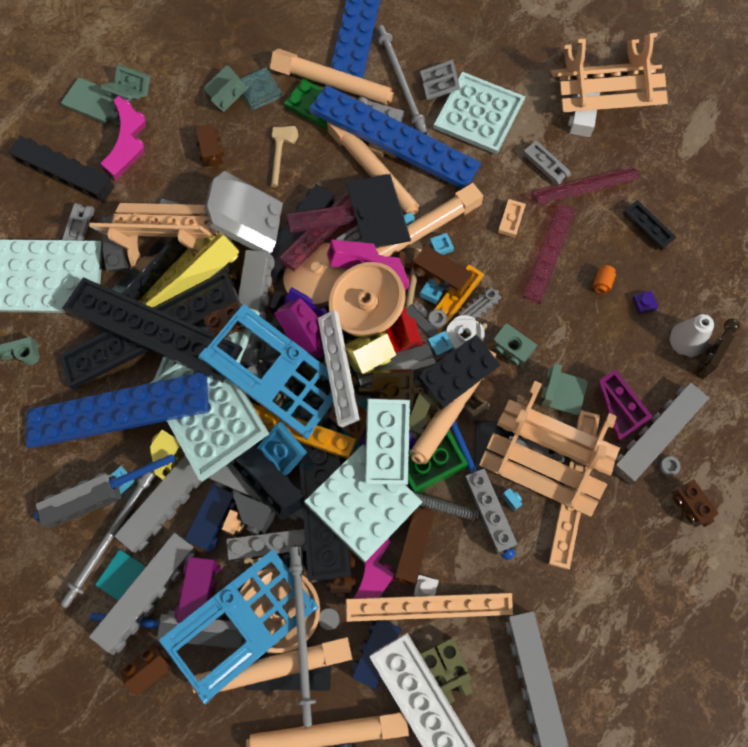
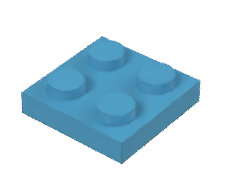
M282 422L277 423L269 432V435L257 447L286 476L307 453Z

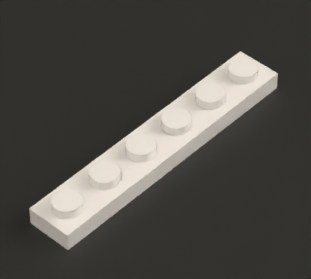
M333 310L319 317L318 322L338 426L345 427L360 419L338 312Z

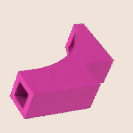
M120 96L114 99V106L121 124L119 137L111 153L100 163L101 169L114 181L144 154V144L136 136L146 127L143 114L139 111L136 112L130 102L126 99L123 100Z
M331 240L327 252L330 267L350 269L353 266L366 262L382 263L392 268L403 282L405 291L408 289L409 279L406 276L400 258L379 256L375 245L372 243Z
M390 537L365 562L363 580L353 599L380 598L394 578L395 574L392 573L394 569L384 562L382 565L379 563L392 544V541L389 540Z

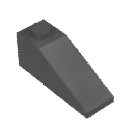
M113 216L102 218V223H112ZM103 234V255L106 271L119 272L130 270L127 249L109 240L108 235Z

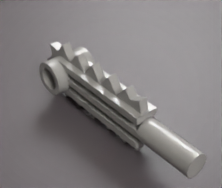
M492 287L489 290H484V295L479 294V299H473V304L467 303L468 308H462V311L458 312L459 316L468 315L474 318H481V313L487 314V309H492L494 304L498 305V300L501 299V296L498 295L499 290H494Z

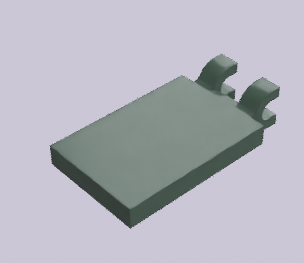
M78 77L61 102L63 108L105 125L109 121L118 126L121 125L119 115L114 106V99L119 95L105 93L106 90L100 88V85Z

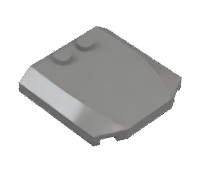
M224 171L210 183L204 212L210 219L208 223L209 228L219 233L222 232L225 236L253 250L268 251L271 254L277 240L283 203Z

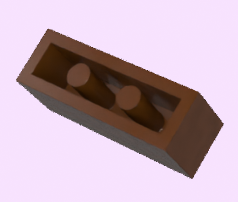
M427 245L413 261V268L418 276H424L433 285L442 287L452 296L455 295L460 298L472 282L473 273Z

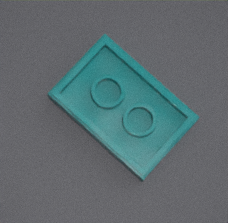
M119 550L96 583V586L119 601L147 566L124 551Z

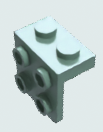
M117 65L115 82L101 84L100 88L106 90L105 93L121 96L123 100L140 99V97L148 95L150 75L123 65Z
M225 66L204 88L211 97L212 102L223 112L248 89L229 66Z
M554 363L551 369L548 368L545 380L548 381L546 386H543L540 397L543 398L541 406L577 416L581 411L588 382L585 379L562 373V365Z

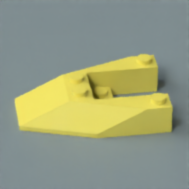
M222 232L213 235V238H204V248L195 255L193 250L187 248L139 302L154 307L213 276L228 262L232 263L235 261L239 250L231 242L232 239L225 236Z

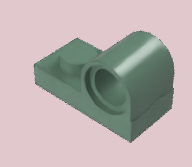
M31 337L1 344L0 359L10 360L15 356L23 364L32 366L39 360L38 343Z

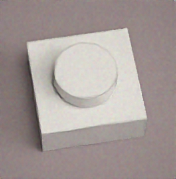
M418 575L413 596H435L439 580Z

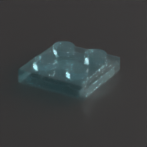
M267 67L241 78L248 87L243 95L251 110L283 97L281 90Z

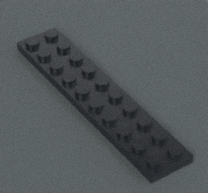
M224 270L153 308L194 326H199L205 323L203 317L209 315L212 311L223 309L230 303L240 302L228 271ZM106 331L61 354L60 358L68 387L75 389L150 350Z
M84 277L62 307L69 314L223 383L226 379L198 358L199 354L217 336L213 333ZM223 339L217 346L234 360H237L243 350L240 345Z
M328 380L316 381L314 384L326 395L331 393V386ZM303 384L293 385L294 394L299 397L305 386ZM309 391L303 399L305 403L316 411L324 402L312 391ZM299 405L295 409L297 419L309 422L313 417ZM329 408L317 426L338 432L337 425L328 418L331 412ZM300 443L307 452L299 461L301 492L304 495L302 505L308 581L317 582L352 577L349 547L304 504L305 500L341 466L340 456Z

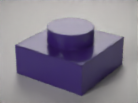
M652 291L636 294L632 297L638 314L655 311L658 308Z

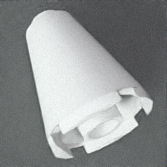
M702 314L678 323L673 327L669 339L672 348L676 353L690 358L699 356L708 346L714 328V321L710 316Z

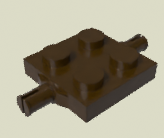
M412 369L372 370L370 387H358L359 396L371 395L372 399L410 400V409H413V398L416 393H427L422 385L414 384Z

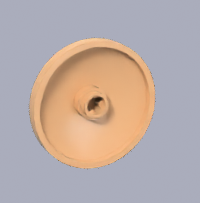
M330 243L316 244L303 249L291 259L284 272L283 282L287 293L293 287L313 300L312 304L317 308L329 306V297L335 282L348 270L346 268L330 267L327 257Z
M378 262L361 263L348 269L335 282L329 297V311L335 310L338 312L341 329L347 334L356 337L374 336L387 330L400 316L405 304V288L400 277L389 266Z
M275 567L267 568L257 573L265 585L280 574ZM302 575L303 589L319 607L305 618L307 641L317 627L320 617V603L315 588ZM250 578L242 587L240 594L247 601L261 589L253 578ZM284 579L270 589V592L278 602L292 591ZM264 594L251 604L250 607L260 618L273 605ZM295 596L282 606L290 618L296 615ZM278 611L263 622L271 635L286 623ZM297 626L266 651V653L282 654L296 650L298 648Z

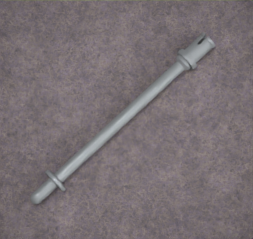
M379 25L380 37L378 42L386 48L412 113V125L415 126L416 130L429 135L425 124V117L418 112L392 48L393 36L390 33H386L383 25Z
M154 471L142 475L141 478L138 477L137 488L74 584L67 583L70 590L61 602L63 608H67L77 593H84V590L81 588L143 491L151 488V483L156 477Z
M303 547L289 548L291 563L289 572L294 577L302 700L297 701L296 705H302L303 725L308 728L312 725L311 704L316 703V700H310L302 584V575L306 571V567L303 566Z

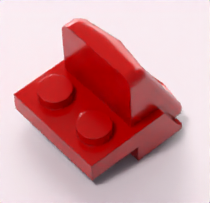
M403 307L395 323L382 332L388 334L395 353L423 346L416 320L413 317H409L406 307Z

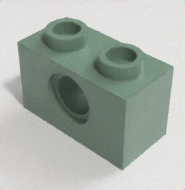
M507 323L493 339L497 344V347L493 348L494 352L504 355L512 365L519 366L520 368L523 367L537 347L536 343ZM513 344L517 349L512 350L508 345Z

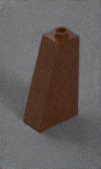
M419 506L413 512L395 581L411 586L416 584L435 513L431 512L430 508Z

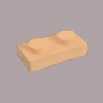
M508 199L499 227V234L513 238L516 237L526 204Z
M230 510L222 530L234 537H237L238 533L241 534L245 524L242 522L240 514Z

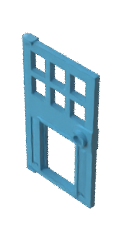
M244 304L210 345L198 356L199 359L219 372L306 440L310 438L314 431L313 429L333 403L332 391L329 395H326L314 386L320 376L329 381L327 367ZM237 322L241 323L281 354L262 379H259L217 347ZM302 362H305L317 372L310 382L296 372V369ZM291 376L305 386L299 397L284 387ZM279 391L294 401L287 412L272 402ZM309 391H312L324 400L317 411L303 401ZM298 405L313 416L306 426L291 416Z
M272 549L159 639V642L197 691V695L202 703L207 704L212 697L297 626L296 615L290 618L282 608L284 604L295 596L294 577ZM271 562L280 574L265 585L257 573ZM250 578H253L261 590L245 601L237 589ZM284 579L292 591L278 602L270 592V589ZM303 589L304 614L306 618L319 607ZM265 594L273 607L258 618L250 605ZM278 611L286 623L271 635L263 622ZM225 613L246 643L198 682L176 651Z

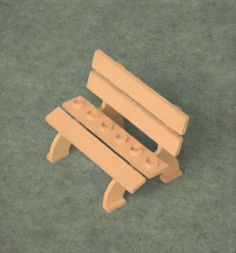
M657 33L645 35L644 47L640 55L636 50V44L639 43V39L627 41L630 64L583 67L586 39L574 41V45H578L575 59L572 56L571 45L562 46L561 50H564L567 69L550 70V74L561 81V95L579 94L580 96L577 98L561 99L562 112L668 104L667 90L653 91V88L666 87L665 73L651 74L656 73L657 69L662 68V65H653L650 62L654 38L657 37ZM638 71H644V75H637ZM621 72H628V75H636V76L614 77V76H621ZM611 73V78H601L604 77V74ZM587 75H594V78L598 79H587ZM571 76H577L578 79L573 81H564L570 80ZM633 89L646 90V92L586 97V93Z
M120 203L115 212L123 214H114L112 223L89 224L91 228L98 230L104 235H108L109 240L127 249L131 264L130 270L142 257L138 251V236L178 237L179 242L193 250L196 255L204 248V238H213V235L218 234L217 231L209 228L208 223L210 219L208 215H205V205ZM178 215H200V216H178Z
M534 381L530 390L533 395L528 406L526 407L509 399L497 423L504 430L515 433L512 441L493 433L487 449L504 456V458L486 450L479 466L592 517L599 501L582 494L581 491L600 500L607 486V483L589 475L593 468L600 473L610 476L612 474L620 448L603 441L608 427L613 428L616 416L611 413L608 414L598 438L531 409L542 385ZM520 435L524 439L534 441L542 447L552 449L560 455L572 458L588 467L585 473L575 470L516 443L518 436ZM508 459L516 461L524 466H527L535 471H538L577 490L575 491L567 486H564L556 481H553L545 476H542L534 471H531L523 466H520L512 461H509Z

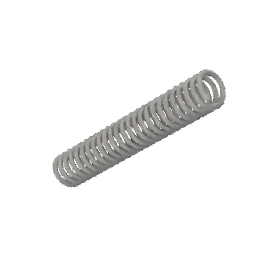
M414 492L422 501L419 506L442 511L454 516L457 515V517L460 516V518L463 517V519L466 518V520L469 519L471 521L475 520L476 512L477 519L479 517L477 510L422 494L419 495Z

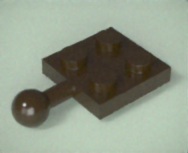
M730 318L725 321L723 335L718 337L714 344L711 343L706 350L708 355L698 364L697 368L700 370L696 376L704 379L718 367L734 338L732 334L740 329V323L737 319Z

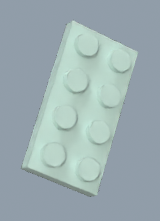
M367 399L365 484L408 485L410 400Z

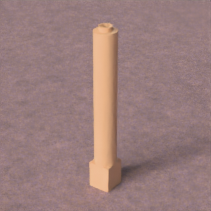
M277 49L272 53L270 65L272 70L287 75L294 74L387 105L388 102L391 103L394 93L391 92L392 88L299 58L297 54Z
M327 122L329 134L340 146L343 145L370 177L391 174L361 138ZM391 174L403 215H407L410 212L415 215L418 212L419 204Z
M474 183L456 192L454 198L407 225L411 242L376 248L379 256L391 257L460 214L466 215L482 205V193Z
M490 351L492 355L496 358V353ZM481 381L442 410L438 409L410 451L411 459L415 463L426 464Z
M348 638L307 647L308 670L353 660ZM298 650L256 660L219 692L299 673ZM211 671L196 674L195 678L199 682ZM192 686L193 692L197 693V691Z
M401 711L316 724L308 728L302 726L250 734V739L246 740V747H328L376 739L409 736L407 720Z

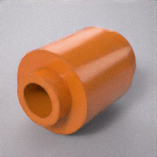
M602 265L598 269L592 285L597 293L605 294L611 291L616 277V270L612 266Z

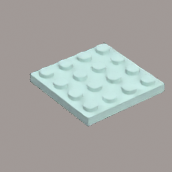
M462 72L458 79L460 90L451 92L434 123L433 129L498 154L525 100V96Z
M362 445L305 500L304 504L365 563L417 509L422 501L404 484H365L366 447Z

